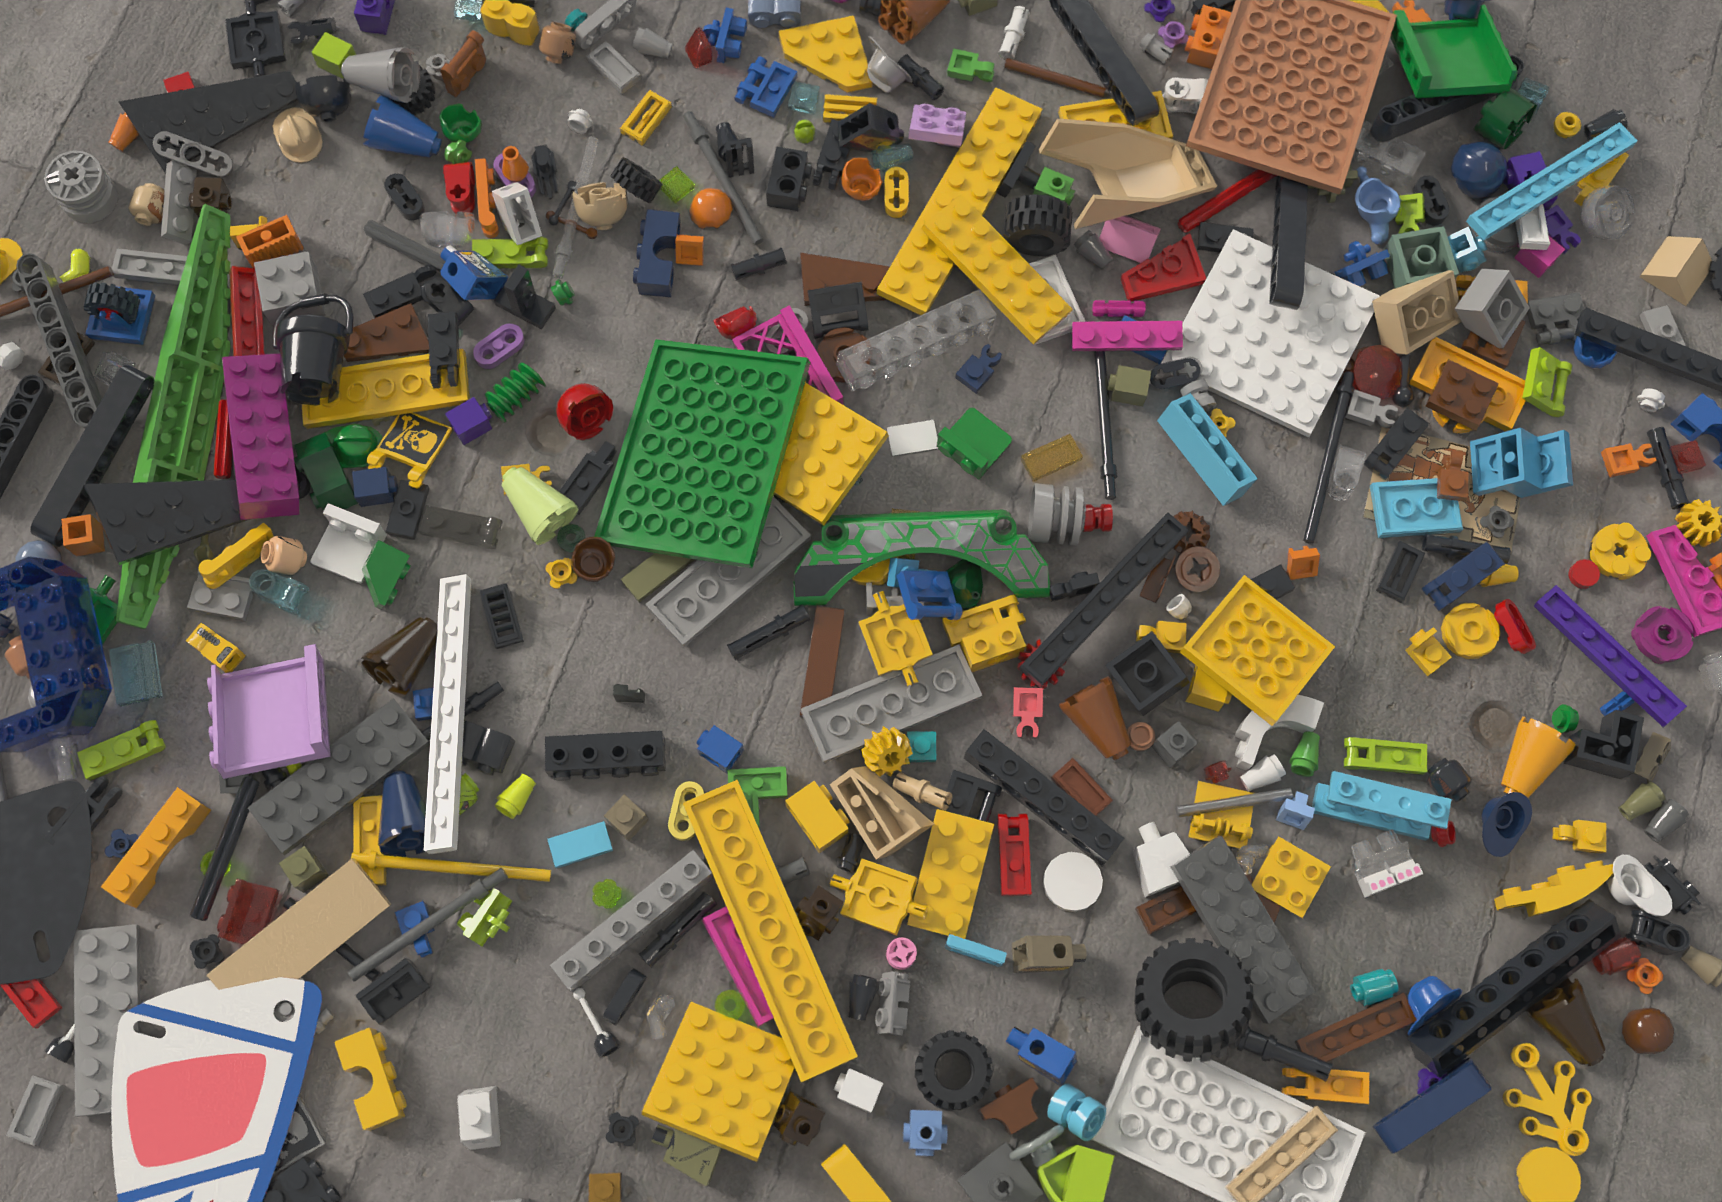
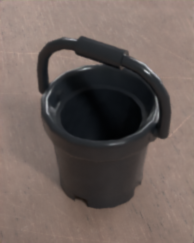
M327 293L300 298L298 302L290 304L277 318L273 330V348L275 350L278 349L280 352L281 393L284 394L287 391L289 400L305 405H320V398L328 397V403L338 398L343 356L348 351L350 335L353 333V311L346 299L338 295H328ZM329 302H337L346 311V326L337 320L325 316L310 314L296 315L289 318L287 316L299 308L306 309L326 305Z

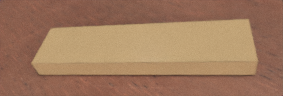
M1314 1106L1227 1184L1225 1189L1236 1202H1260L1338 1130L1318 1106Z

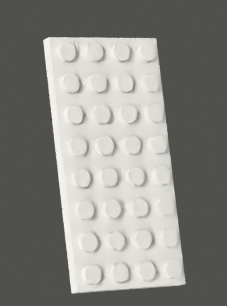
M1137 1026L1104 1105L1106 1107V1116L1103 1125L1090 1140L1219 1202H1236L1225 1189V1186L1313 1107L1210 1059V1061L1201 1062L1199 1057L1192 1058V1062L1183 1061V1056L1176 1054L1175 1058L1165 1055V1048L1156 1049L1150 1044L1151 1035L1145 1037L1140 1030V1026ZM1324 1113L1338 1131L1260 1202H1339L1365 1132Z

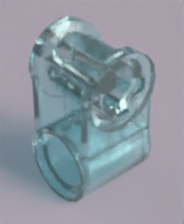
M265 569L255 571L249 580L250 588L258 598L295 615L299 612L297 607L304 593H308L310 590L308 586L299 581L283 577ZM268 580L272 582L268 589H259L263 582Z

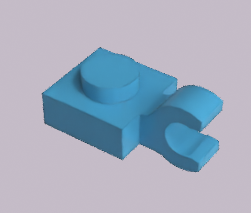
M890 558L887 586L899 587L896 575L901 571L935 570L919 568V560Z

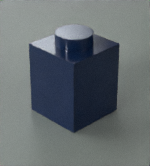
M387 467L352 471L354 496L361 507L394 502V492H397L398 484L396 476H392Z

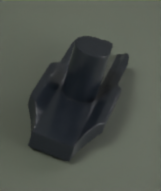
M547 144L535 146L531 159L534 174L538 180L541 195H545L542 179H545L548 198L552 199L549 178H552L554 192H558L554 153L548 148Z

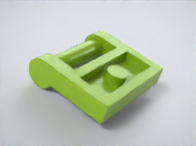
M1541 347L1531 349L1522 398L1552 417L1564 416L1565 405H1563L1567 378L1572 372V364L1560 361ZM1555 374H1557V375H1556L1555 386H1554L1553 398H1552V401H1551L1550 399H1551V394H1552L1554 376H1555Z

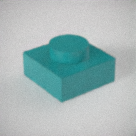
M907 731V738L913 752L908 757L909 762H936V732Z

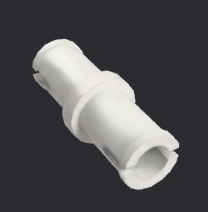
M1016 6L1013 9L1010 23L1004 30L1005 38L999 50V56L1003 57L1005 53L1003 58L1005 60L1007 58H1015L1019 42L1023 40L1025 35L1023 30L1030 12L1026 9L1023 14L1025 8L1022 6Z

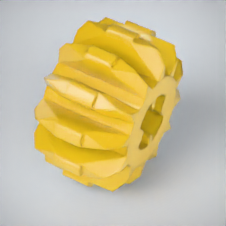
M1699 499L1694 500L1680 508V513L1676 515L1674 520L1679 523L1677 528L1686 539H1689L1691 546L1699 544L1701 547H1707L1709 544L1715 543L1720 539L1722 534V515L1718 514L1720 507H1711V500L1704 503Z
M883 726L879 733L872 731L871 739H864L866 747L861 749L865 760L864 763L868 769L874 771L879 777L884 773L891 777L893 771L902 772L901 766L910 764L908 757L913 752L909 739L895 727L888 730Z

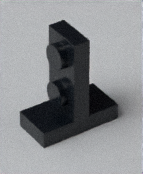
M519 264L494 300L496 306L541 330L556 309L554 303L536 294L529 270Z

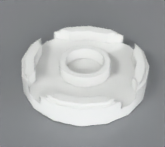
M1068 852L1060 854L1049 863L1044 872L1043 887L1048 899L1058 908L1064 911L1077 912L1087 909L1097 900L1102 890L1103 879L1100 869L1093 859L1083 853Z

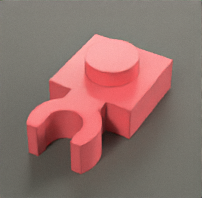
M1014 687L1013 717H1021L1016 734L1018 737H1022V728L1030 726L1033 729L1032 735L1036 738L1039 729L1034 722V717L1042 718L1043 688Z

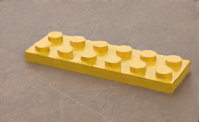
M962 194L923 224L922 230L1033 345L1072 312L1073 309Z
M459 349L458 385L454 387L449 385L448 369H441V387L433 388L431 384L429 354L342 367L338 398L328 403V397L320 398V405L302 404L303 425L306 429L461 405L470 399L466 353L463 349Z

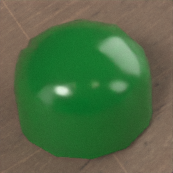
M462 104L448 105L441 110L439 115L440 125L447 139L453 142L463 140L468 143L476 139L481 133L482 121L475 110L468 112Z

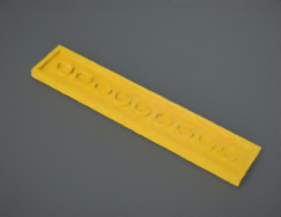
M995 87L877 288V295L923 317L927 315L955 263L922 230L923 224L961 194L983 216L1040 118L1042 108Z
M738 780L684 802L683 805L801 1083L857 1058L856 1051Z

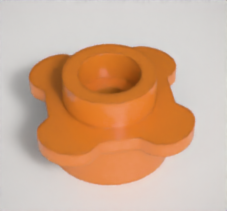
M1647 958L1638 959L1636 967L1628 970L1626 974L1627 979L1638 985L1640 992L1643 994H1650L1653 991V987L1663 980L1662 972L1656 965L1650 963ZM1643 973L1647 974L1646 979L1643 978Z

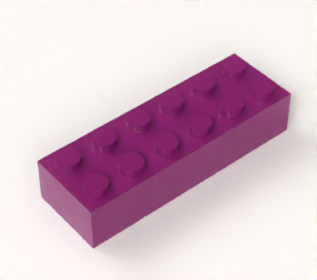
M280 353L222 357L240 520L300 515L285 392L284 394L281 393Z

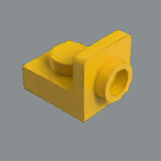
M1434 627L1428 632H1425L1423 629L1418 631L1409 639L1412 644L1405 650L1427 677L1452 658L1433 636L1437 632Z

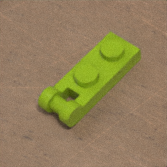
M538 237L519 245L513 239H472V251L478 252L497 268H516L518 264L525 268H544L548 264V257L545 255V250L548 249V239L545 237ZM528 251H534L532 256H527Z
M150 720L144 722L135 729L77 752L85 778L89 781L163 751L166 746L164 740L159 738L157 733L159 731L157 721ZM146 737L148 743L142 746L140 739Z
M1354 737L1344 739V748L1347 749V758H1344L1345 769H1365L1421 775L1427 773V744ZM1359 749L1366 750V758H1358Z

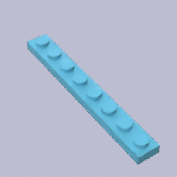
M1619 122L1468 217L1466 222L1483 240H1486L1628 151L1638 140Z

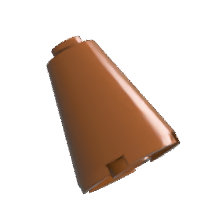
M1108 676L1100 679L1098 685L1094 686L1091 684L1066 698L1065 702L1058 705L1105 758L1112 757L1113 760H1117L1129 753L1127 747L1131 745L1113 683Z

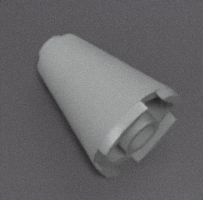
M406 47L349 56L341 67V72L346 82L402 103L410 102L413 99L409 97L412 92H417L420 82L419 62L413 60L411 55L415 54L413 50Z

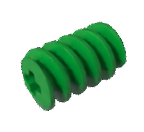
M521 362L517 365L519 372L513 369L509 372L511 379L508 377L501 379L503 387L495 384L493 386L494 393L489 391L485 393L488 407L503 423L506 422L505 412L512 416L515 414L512 408L513 405L520 409L523 407L520 401L521 398L527 401L531 400L529 391L536 394L540 393L537 388L538 383L546 387L539 374L525 363Z

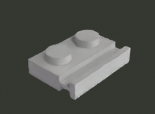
M198 569L197 573L199 575L197 581L194 582L187 608L193 612L246 621L253 598L252 592L257 582L254 579L233 576L220 587L210 589L206 586Z

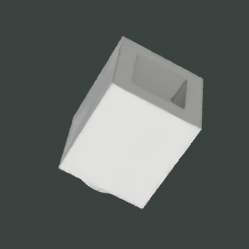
M849 1068L847 1075L840 1074L834 1090L839 1092L838 1100L871 1113L883 1083Z

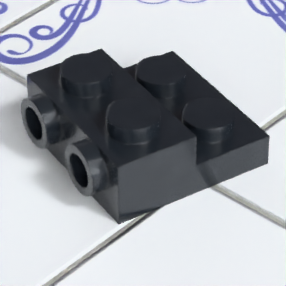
M303 1157L277 1176L278 1179L268 1186L262 1202H339L342 1200V1197L332 1184L328 1186L322 1175L325 1172L316 1159L311 1160L309 1157Z

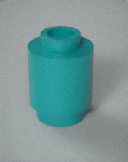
M1378 969L1355 976L1353 984L1350 985V990L1356 1002L1360 1001L1363 1006H1367L1392 998L1394 993H1398L1399 987L1397 979L1390 969L1385 971Z

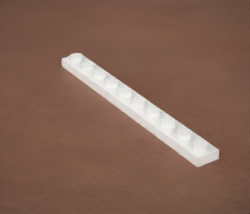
M466 574L440 579L424 851L429 854L457 850L471 578Z

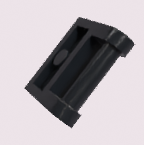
M861 281L807 290L815 339L823 338V335L837 328L860 329V332L869 330ZM857 310L858 318L821 324L820 316Z
M953 769L946 792L952 793V801L950 805L944 803L948 805V809L945 811L968 817L978 789L985 792V796L977 820L988 822L996 797H1000L1002 787Z

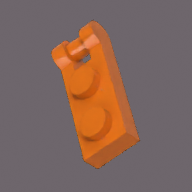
M486 158L475 159L479 221L484 235L488 238H495L499 234V227L493 214V209L497 207L491 192V185H495L494 169H489Z

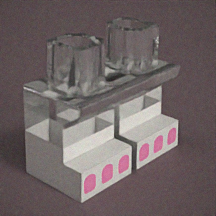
M1393 829L1376 836L1382 849L1378 853H1374L1368 839L1351 846L1356 860L1351 866L1364 898L1423 874L1419 864L1414 863L1409 853L1407 841L1401 843Z

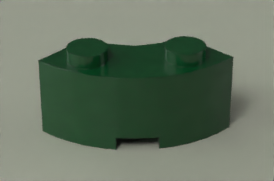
M326 432L294 445L297 456L294 457V462L299 472L305 471L314 491L310 493V497L316 509L322 507L324 511L327 504L341 509H347L358 504L353 488L341 467L340 460Z

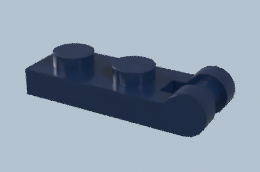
M1486 541L1436 579L1425 585L1422 591L1426 596H1431L1435 602L1434 606L1438 611H1441L1504 566L1505 562L1490 543ZM1445 583L1452 591L1446 596L1439 589Z

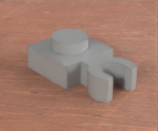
M1354 390L1345 418L1368 426H1372L1374 420H1376L1382 427L1391 428L1395 421L1388 419L1385 414L1395 415L1398 408L1394 405L1380 406L1381 398Z

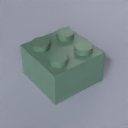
M1444 226L1392 235L1384 250H1388L1390 257L1386 258L1395 288L1449 270L1454 271L1455 279L1459 275Z

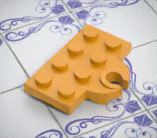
M1438 337L1430 340L1409 384L1431 394L1448 359L1499 383L1482 422L1485 421L1505 432L1510 431L1526 401L1522 398L1525 380ZM1432 410L1434 418L1443 427L1449 418ZM1457 423L1453 428V433H1468L1473 429Z

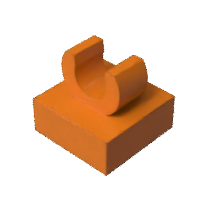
M677 235L676 264L703 266L704 237Z
M1303 546V550L1297 551L1289 548L1287 575L1290 580L1317 576L1320 559L1317 548L1309 549V547Z

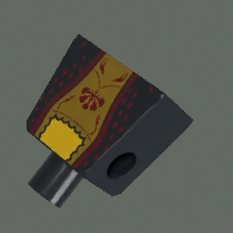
M871 103L837 122L841 148L879 152L891 144H901L904 139V131L899 128L897 114Z

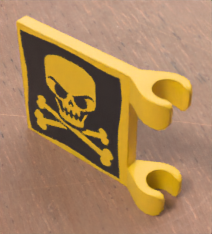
M416 413L400 414L396 417L377 448L367 457V463L370 464L368 469L382 467L386 457L413 467L408 473L409 486L418 489L421 487L427 471L453 429Z

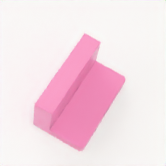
M1122 216L1105 221L1099 239L1106 250L1141 263L1149 259L1161 229L1134 218Z

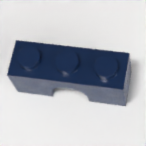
M647 209L646 219L641 220L640 235L643 236V242L637 245V260H640L639 268H634L633 284H637L640 295L671 298L675 274L673 261L661 260L656 255L663 249H676V236L680 235L681 231L679 212Z

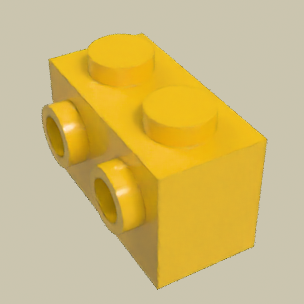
M814 780L785 800L787 809L820 854L848 834L849 828L847 824L850 822L840 808L835 810L829 802L833 798L824 785L819 787Z

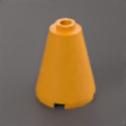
M1522 716L1517 726L1501 785L1505 788L1503 793L1518 792L1529 798L1567 758L1576 744L1571 739H1568L1567 743L1559 739L1562 734L1559 731L1534 719H1530L1528 722L1526 717Z

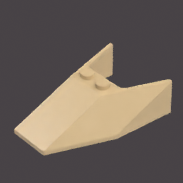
M1057 119L1039 148L1040 154L1090 170L1102 192V195L1092 196L1075 222V229L1159 207L1215 190L1217 187L1199 150L1186 147L1185 143L1122 123Z

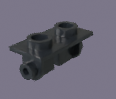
M1654 855L1653 858L1657 863L1652 865L1649 862L1644 865L1645 869L1663 887L1666 885L1670 887L1668 893L1672 899V907L1676 912L1680 911L1683 915L1687 914L1693 908L1690 905L1692 901H1695L1698 905L1702 904L1696 898L1700 894L1688 880L1681 883L1674 875L1678 870L1666 857L1660 861Z

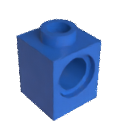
M713 725L710 731L705 730L696 743L699 745L697 748L698 754L727 774L728 770L733 767L744 751L742 743Z

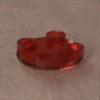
M1374 345L1361 350L1357 355L1354 365V388L1357 391L1379 397L1381 400L1393 396L1401 386L1403 374L1402 363L1398 355L1392 349L1383 345Z

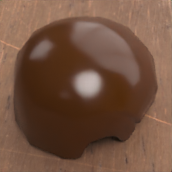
M588 537L575 546L571 558V566L575 574L583 580L598 582L607 577L612 571L615 562V552L611 544L601 537Z
M1642 1008L1628 1013L1623 1020L1622 1034L1626 1044L1636 1053L1657 1054L1666 1051L1673 1043L1674 1028L1670 1018L1661 1010Z

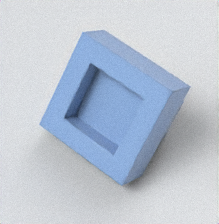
M1296 791L1295 798H1287L1278 810L1276 821L1304 830L1312 820L1315 808L1307 806L1308 795Z

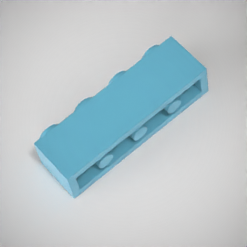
M1191 393L1172 401L1157 420L1223 506L1242 497L1258 479Z

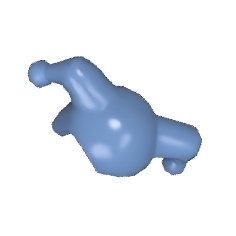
M1361 166L1356 169L1360 178V186L1355 194L1356 206L1361 217L1370 225L1372 242L1381 245L1389 237V222L1398 214L1401 206L1400 197L1395 190L1383 184L1381 180L1369 178L1367 169Z

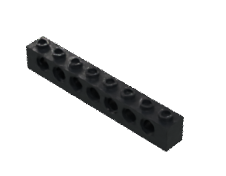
M1590 899L1575 908L1559 923L1553 925L1546 933L1531 942L1524 950L1509 959L1502 967L1484 978L1476 987L1462 995L1454 1004L1440 1012L1437 1017L1409 1037L1408 1040L1415 1058L1436 1076L1442 1077L1621 937L1616 916Z

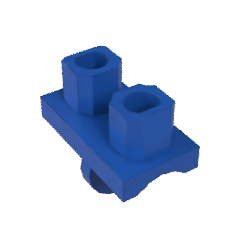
M726 7L721 27L718 20H713L712 24L704 26L702 34L708 39L707 44L713 47L715 42H717L715 47L718 52L717 62L725 63L726 57L740 58L742 41L731 39V36H745L747 19L734 16V9Z
M1354 241L1349 244V253L1344 254L1346 262L1353 260L1354 263L1334 272L1337 277H1343L1344 280L1361 286L1366 283L1361 269L1367 267L1372 280L1386 275L1388 270L1384 259L1390 257L1386 249L1366 257V253L1371 251L1370 245L1362 246L1358 241Z

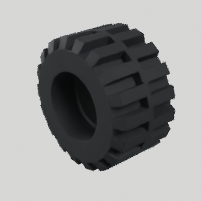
M1031 194L1015 198L1007 204L1005 210L1003 238L1017 252L1025 255L1050 256L1059 254L1070 245L1073 218L1072 208L1065 201L1048 195Z
M954 1030L935 1035L920 1050L915 1062L914 1075L919 1091L922 1092L923 1097L927 1101L934 1104L933 1106L949 1111L962 1110L974 1105L989 1089L990 1080L993 1076V1070H991L992 1060L986 1052V1047L978 1042L979 1039L975 1036L971 1037L967 1035V1032L963 1031L954 1032ZM949 1052L962 1054L971 1066V1077L968 1083L959 1089L944 1087L939 1083L935 1074V1066L938 1059Z

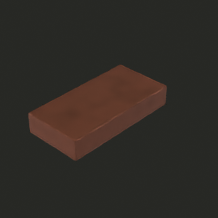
M1074 758L1069 760L1051 777L1058 787L1096 816L1113 801Z

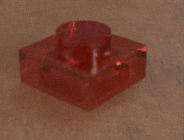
M1696 440L1670 446L1679 474L1699 470L1706 466Z

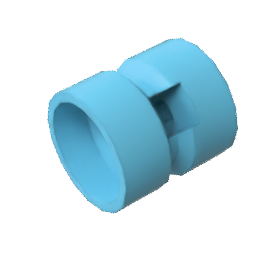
M1065 1084L1052 1097L1047 1113L1052 1121L1062 1125L1064 1128H1068L1071 1133L1083 1141H1089L1102 1127L1106 1116V1107L1091 1097H1085L1082 1091L1071 1084Z

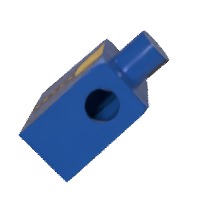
M1015 1026L1006 1040V1043L1019 1050L1018 1057L1021 1062L1060 1087L1063 1086L1077 1062L1075 1051L1035 1028L1031 1030L1030 1034H1027ZM1037 1047L1044 1049L1040 1055H1035L1032 1051Z

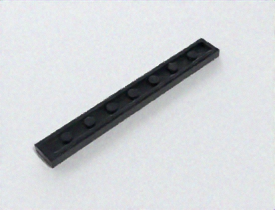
M1167 512L1027 658L1019 669L1041 688L1183 539L1189 530Z

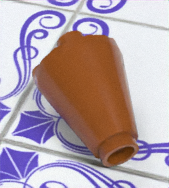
M881 0L879 24L883 30H888L900 44H905L915 38L950 3V0Z

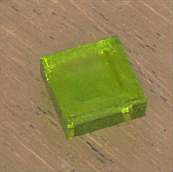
M677 166L659 180L663 184L661 190L675 204L695 188L694 182Z

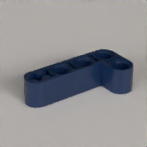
M1471 1057L1462 1060L1448 1071L1449 1075L1373 1125L1374 1130L1391 1154L1405 1148L1486 1095L1492 1089L1490 1083Z

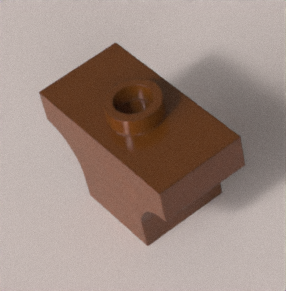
M1030 1078L1014 1089L1008 1084L994 1093L997 1099L977 1111L983 1121L988 1119L997 1120L1003 1124L1008 1134L1012 1135L1038 1119L1032 1108L1031 1100L1034 1092L1039 1088L1033 1078Z

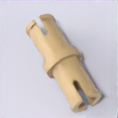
M899 772L896 776L901 780L895 778L893 781L894 790L914 797L916 802H926L943 811L948 809V805L944 803L951 804L952 793L931 786L930 782L925 779L919 781Z

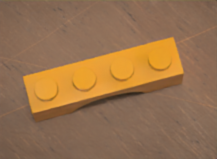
M177 787L101 887L124 904L137 908L156 884V873L164 858L177 843L195 833L211 812V809Z

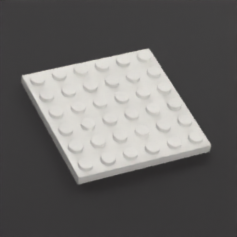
M1232 230L1183 321V349L1168 350L1161 363L1185 357L1197 358L1202 364V374L1197 380L1205 379L1209 391L1304 436L1310 437L1374 313L1372 301L1380 296L1305 262L1304 293L1299 309L1293 310L1270 305L1272 247L1236 230ZM1186 362V367L1178 370V373H1188L1189 377H1192L1196 367H1192L1189 362Z

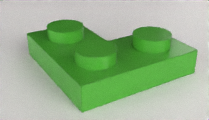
M786 766L728 770V783L738 780L757 826L760 828L758 799L788 798Z

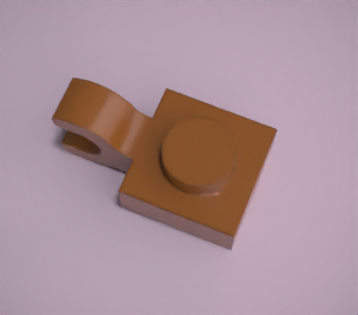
M1452 449L1451 455L1446 456V469H1440L1438 472V499L1465 502L1468 498L1469 472L1460 471L1463 462L1462 450Z

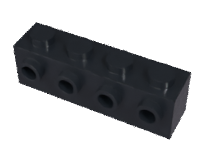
M663 731L545 736V772L556 781L570 780L571 776L582 775L583 779H598L600 774H612V777L625 778L629 777V773L641 772L642 776H657L659 771H666L665 737Z

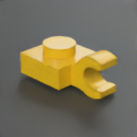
M1158 621L1156 628L1140 625L1139 630H1136L1137 642L1153 631L1165 649L1171 653H1180L1186 645V623Z
M1575 820L1573 821V826L1559 825V828L1553 827V839L1572 841L1573 850L1602 854L1606 852V823Z

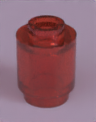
M1623 937L1616 940L1594 957L1592 962L1601 975L1606 973L1613 975L1637 966L1641 952L1634 941Z

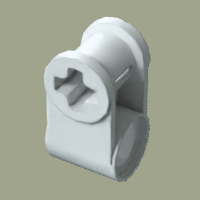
M1177 77L1168 80L1165 85V92L1162 94L1167 112L1197 114L1208 80L1203 78L1183 79Z

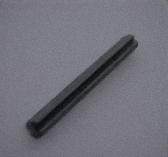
M244 777L242 779L191 909L190 917L200 921L208 919L248 816V807L252 805L260 782L254 778Z

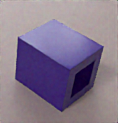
M475 397L445 413L463 446L492 430L489 419L493 418L484 403L479 405Z

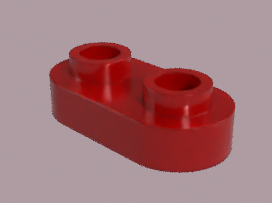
M1505 599L1496 604L1494 616L1499 625L1504 626L1509 636L1507 639L1510 647L1515 652L1519 651L1522 654L1536 648L1534 637L1517 606L1510 599Z

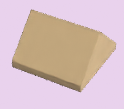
M1668 236L1640 275V278L1686 306L1709 273L1712 259L1703 238Z

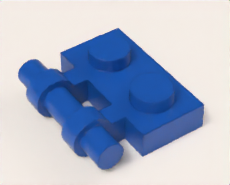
M759 56L756 62L751 63L748 68V75L745 81H741L737 87L738 93L734 100L739 104H743L746 98L752 97L750 101L751 108L774 118L797 78V71L776 61L768 69L765 67L767 60ZM757 79H763L759 87L754 86Z

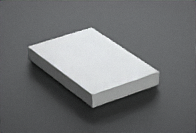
M1053 255L1029 263L1073 309L1064 320L1036 342V345L1071 333L1072 322L1086 321L1057 256Z

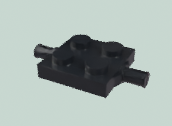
M245 0V14L225 19L230 62L234 70L254 67V77L265 75L264 65L286 61L280 15L278 11L257 12L256 0H250V2Z

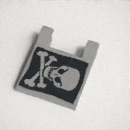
M300 1095L298 1096L273 1175L326 1144Z

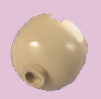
M606 182L589 184L578 188V194L575 192L572 194L574 206L580 219L588 225L596 226L598 230L612 228V224L619 222L624 217L628 207L627 190L618 183H614V188H606Z

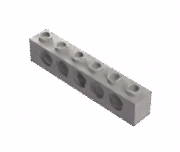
M692 850L550 965L551 968L573 993L576 988L583 985L714 878L712 872L696 852Z

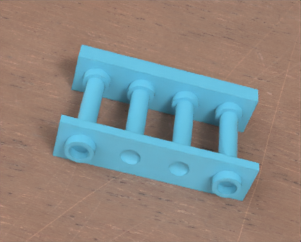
M1333 771L1330 785L1321 783L1316 785L1312 807L1315 808L1314 814L1427 840L1429 839L1431 826L1447 828L1451 799Z

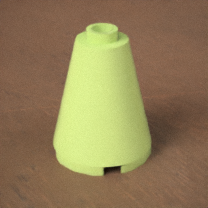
M512 467L502 477L504 480L502 488L532 541L537 545L544 544L556 536L554 532L560 527L566 528L578 513L579 509L575 502L523 467L517 469Z

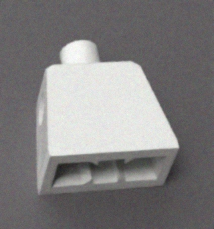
M512 183L492 191L501 223L517 245L542 236L528 188L519 183ZM520 223H524V226L518 228Z
M1155 822L1138 828L1145 844L1133 850L1145 898L1180 884L1170 866L1190 854L1175 832L1161 837Z
M496 1086L464 1090L458 1095L461 1142L469 1150L501 1146Z

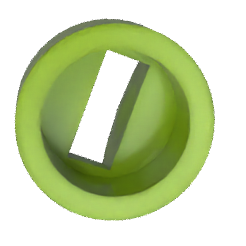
M800 120L795 125L794 136L798 142L810 143L815 138V127L811 121Z

